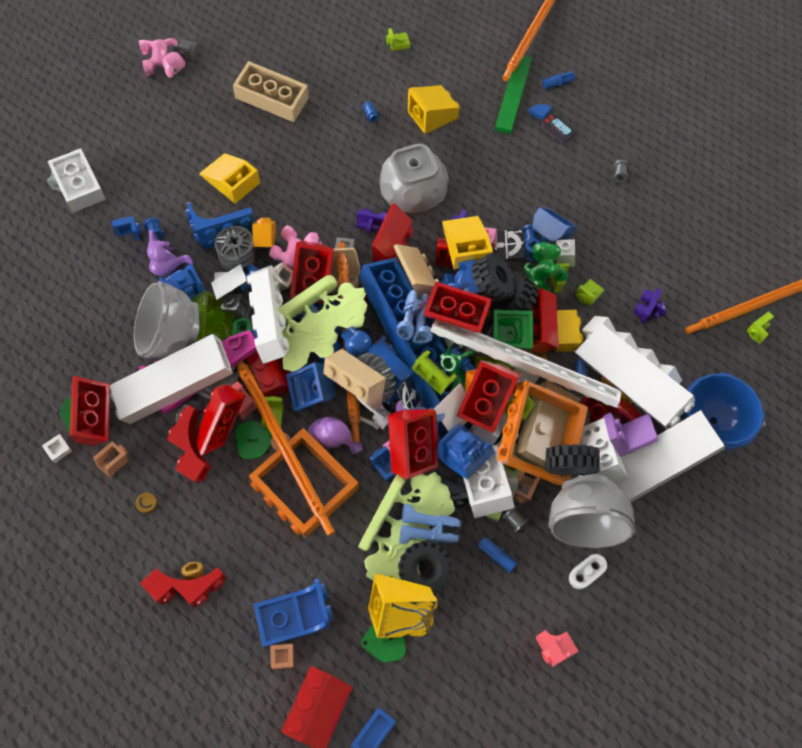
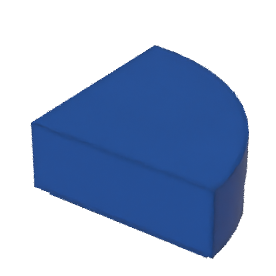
M545 104L535 105L529 109V114L542 120L550 113L552 107Z

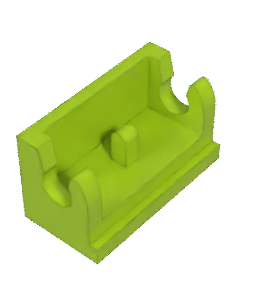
M426 350L417 358L411 369L441 395L453 383L457 375L454 373L451 377L448 376L428 358L430 352Z

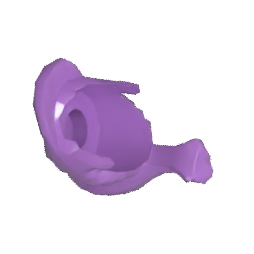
M149 230L150 241L148 242L147 254L150 259L149 268L153 274L165 276L172 273L182 263L194 265V261L189 255L174 256L169 251L174 250V247H169V242H160L154 231Z
M330 416L316 419L309 427L308 433L326 450L338 448L342 444L349 446L352 454L363 450V445L352 439L350 430L338 418Z

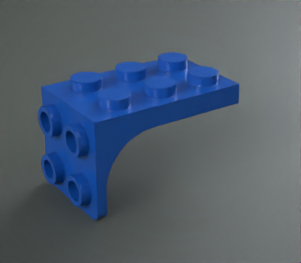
M190 202L187 203L188 209L185 211L197 245L201 244L203 250L215 248V238L218 233L230 226L246 228L253 235L252 224L255 221L251 207L217 218L204 219L194 213Z
M314 579L315 583L306 589L253 604L263 648L331 629L330 622H333L334 619L330 604L325 605V601L329 599L324 583L320 584L319 579Z

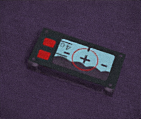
M554 112L550 113L540 122L546 130L563 144L576 134V131Z

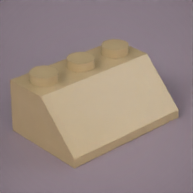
M394 245L406 277L413 290L417 291L418 299L420 300L423 294H428L430 298L435 282L439 281L438 279H433L435 274L431 266L427 267L428 260L425 254H421L419 249L415 247Z
M343 349L325 358L323 374L376 410L381 409L386 379L384 376Z

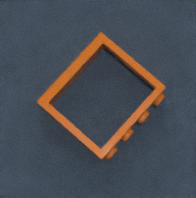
M532 382L518 383L513 390L514 397L508 409L509 416L503 428V439L498 447L497 461L556 485H562L565 481L571 480L572 475L550 474L542 468L512 457L527 395L569 412L561 446L563 444H580L588 407Z
M303 428L288 441L291 448L294 450L303 443L345 485L324 506L328 518L359 489V483ZM279 449L249 475L250 485L256 493L261 491L265 496L263 498L270 507L274 505L279 510L276 513L284 522L288 520L292 524L290 528L298 536L302 534L306 538L321 524L319 519L313 516L303 524L261 480L264 475L284 459Z

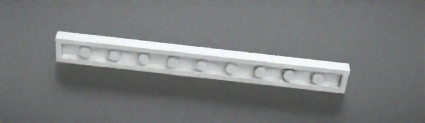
M437 319L432 325L431 332L436 333L440 337H445L457 344L470 347L476 352L487 354L493 359L509 363L513 367H519L530 374L543 377L549 382L558 383L569 390L580 392L586 397H592L606 405L617 407L620 402L621 390L481 333Z

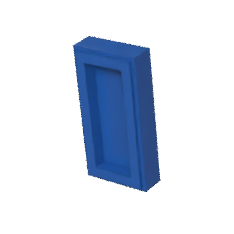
M378 707L351 744V747L378 748L396 721Z

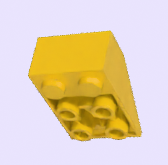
M225 153L199 173L200 176L235 204L260 184L257 169L247 161Z
M479 216L442 221L454 269H459L460 262L472 259L477 261L489 253H493L489 235Z

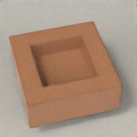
M293 644L270 646L272 670L294 668Z

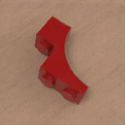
M188 405L187 408L181 411L177 424L170 429L167 440L186 451L178 459L175 470L194 482L202 483L212 465L199 453L195 441L196 424L201 411Z
M217 567L203 577L193 580H178L163 574L156 568L140 584L160 605L170 602L175 596L174 593L178 591L195 608L196 606L203 605L213 590L217 591L220 589L226 577Z

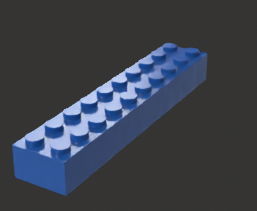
M397 258L365 264L358 279L400 360L414 373L412 380L425 408H435L452 392V384L440 395L411 368L417 358L428 350L430 352L428 358L451 377L452 375L444 370L441 365L442 359L440 356L446 352V349L436 333H433L432 340L426 343H414L413 336L409 340H404L398 336L396 332L397 325L404 321L403 308L406 304L407 296L413 288ZM417 316L413 317L414 331L416 327ZM427 317L426 326L432 328V323ZM442 421L439 422L438 426L440 437L449 433ZM466 422L463 426L467 428L472 426L473 423Z

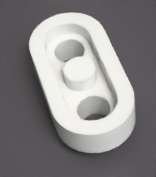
M599 554L590 555L570 572V584L576 589L586 588L606 571L607 562L605 558ZM592 563H596L598 565L597 570L592 568ZM577 575L583 578L582 582L576 580Z

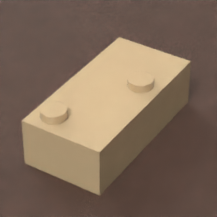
M250 61L247 62L233 84L236 99L292 122L295 121L309 98L308 85Z
M546 381L539 385L579 403V397L552 382ZM532 397L531 400L535 403V406L524 422L514 454L527 463L546 470V448L561 445L569 412Z

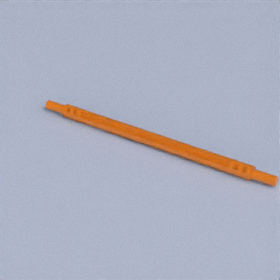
M555 0L544 1L508 63L507 70L502 77L504 81H508L511 74L516 71Z
M344 242L338 243V249L345 248ZM343 252L339 253V260H337L339 287L345 282L350 283L349 263ZM342 327V333H343L347 328ZM343 339V347L344 350L347 352L345 348V340ZM347 390L348 416L352 439L355 442H360L359 424L361 420L359 400Z
M802 280L701 319L699 323L686 327L685 332L689 335L701 329L706 330L802 291Z
M241 361L237 364V371L241 379H243L302 490L308 505L311 507L315 518L319 519L327 536L333 535L335 531L326 516L327 511L312 487L255 381L251 370L244 361Z

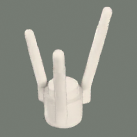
M356 397L374 413L372 417L374 422L361 416L360 420L377 430L379 428L384 430L388 426V415L391 413L382 404L381 409L377 411Z

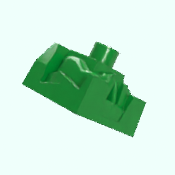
M494 310L492 338L520 350L530 352L533 349L532 311Z

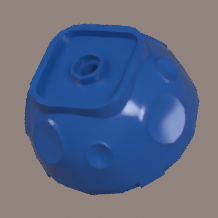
M721 372L719 374H709L696 379L687 389L694 396L695 405L688 413H683L680 417L681 421L701 411L724 444L725 449L722 450L723 452L750 444L760 432L764 423L765 411L762 410L761 401L755 391L741 379L733 377L732 374Z

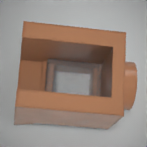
M113 441L93 457L97 466L110 479L116 471L129 461L127 450L122 445L117 446Z
M520 471L517 478L519 490L516 491L513 500L524 504V502L529 503L540 478L536 477L534 480L524 475V471Z

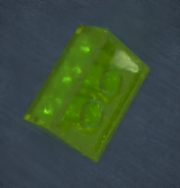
M204 291L192 299V302L197 303L199 308V333L194 343L212 334L221 341L227 340L228 337L232 336L235 315L230 311L221 310L224 298L220 297L216 300L214 294Z

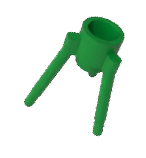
M449 346L446 352L440 356L442 368L448 371L450 375L454 373L460 375L464 373L461 370H456L460 366V360L476 353V351L472 349L458 356L453 353L449 354L453 349L452 346Z

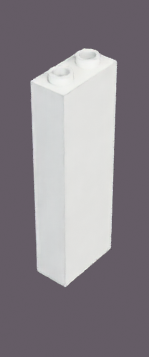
M602 323L575 352L581 360L615 388L621 390V393L647 414H650L666 430L677 425L683 413H688L695 405V398L690 392Z
M212 334L111 384L110 389L112 393H110V396L115 403L117 409L115 412L118 419L132 424L233 374L221 340Z
M701 411L659 434L657 442L621 457L628 477L615 482V484L628 498L630 503L725 449L724 444Z

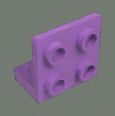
M611 412L603 416L609 440L620 457L658 441L650 414L641 416L623 425L618 418L614 419Z

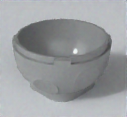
M414 144L394 151L387 158L382 166L379 185L381 195L390 206L394 203L404 213L414 214L426 212L436 207L440 202H443L447 194L449 180L446 167L439 157L431 152L430 148L426 145Z
M161 281L153 283L144 293L137 310L134 325V345L137 354L140 357L165 358L192 345L199 333L198 304L191 302L182 290Z
M589 474L567 480L562 484V490L552 502L548 527L556 539L566 544L587 548L610 547L627 541L635 534L634 511L628 498L608 477L599 474Z

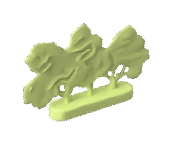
M328 275L281 306L278 310L287 322L286 328L281 333L289 343V351L282 360L283 369L294 372L307 364L310 352H315L319 357H328L333 354V344L336 343L338 337L334 331L337 326L344 328L363 326L364 313L367 307L364 301L366 295L364 288H355L351 283L345 282L339 287L337 295L329 296L327 294L336 288L337 281L332 275ZM343 295V299L338 298V296ZM322 299L324 301L323 309L318 313H312L309 307ZM334 299L340 301V305H332L329 302V300H331V302L334 301ZM302 311L306 312L301 322L297 323L292 320ZM291 327L293 329V333L289 332V329Z
M436 472L428 476L420 474L412 477L410 483L412 491L403 496L401 495V490L406 479L398 474L394 478L358 546L364 551H368L374 541L378 542V552L364 560L365 568L368 571L366 577L374 581L375 574H381L389 577L393 576L401 580L398 573V563L405 549L414 543L429 541V539L417 538L411 539L407 544H399L401 525L430 529V526L402 523V519L395 520L388 514L395 502L409 504L416 512L433 516H449L455 511L453 501L450 499L448 486L441 483V477ZM419 489L420 493H414V491ZM412 496L421 497L419 502H408V499L412 500ZM385 520L392 524L391 536L389 538L378 536ZM384 545L389 548V551L383 549ZM418 564V565H417V572H418L419 575H421V572H420V570H419V564Z

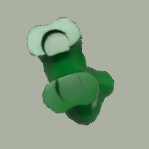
M547 242L535 244L532 248L533 257L539 264L531 268V263H527L524 266V271L527 277L537 285L538 290L544 289L551 292L549 286L545 284L546 279L553 277L557 282H564L568 277V273L560 265L554 264L561 254L560 247Z

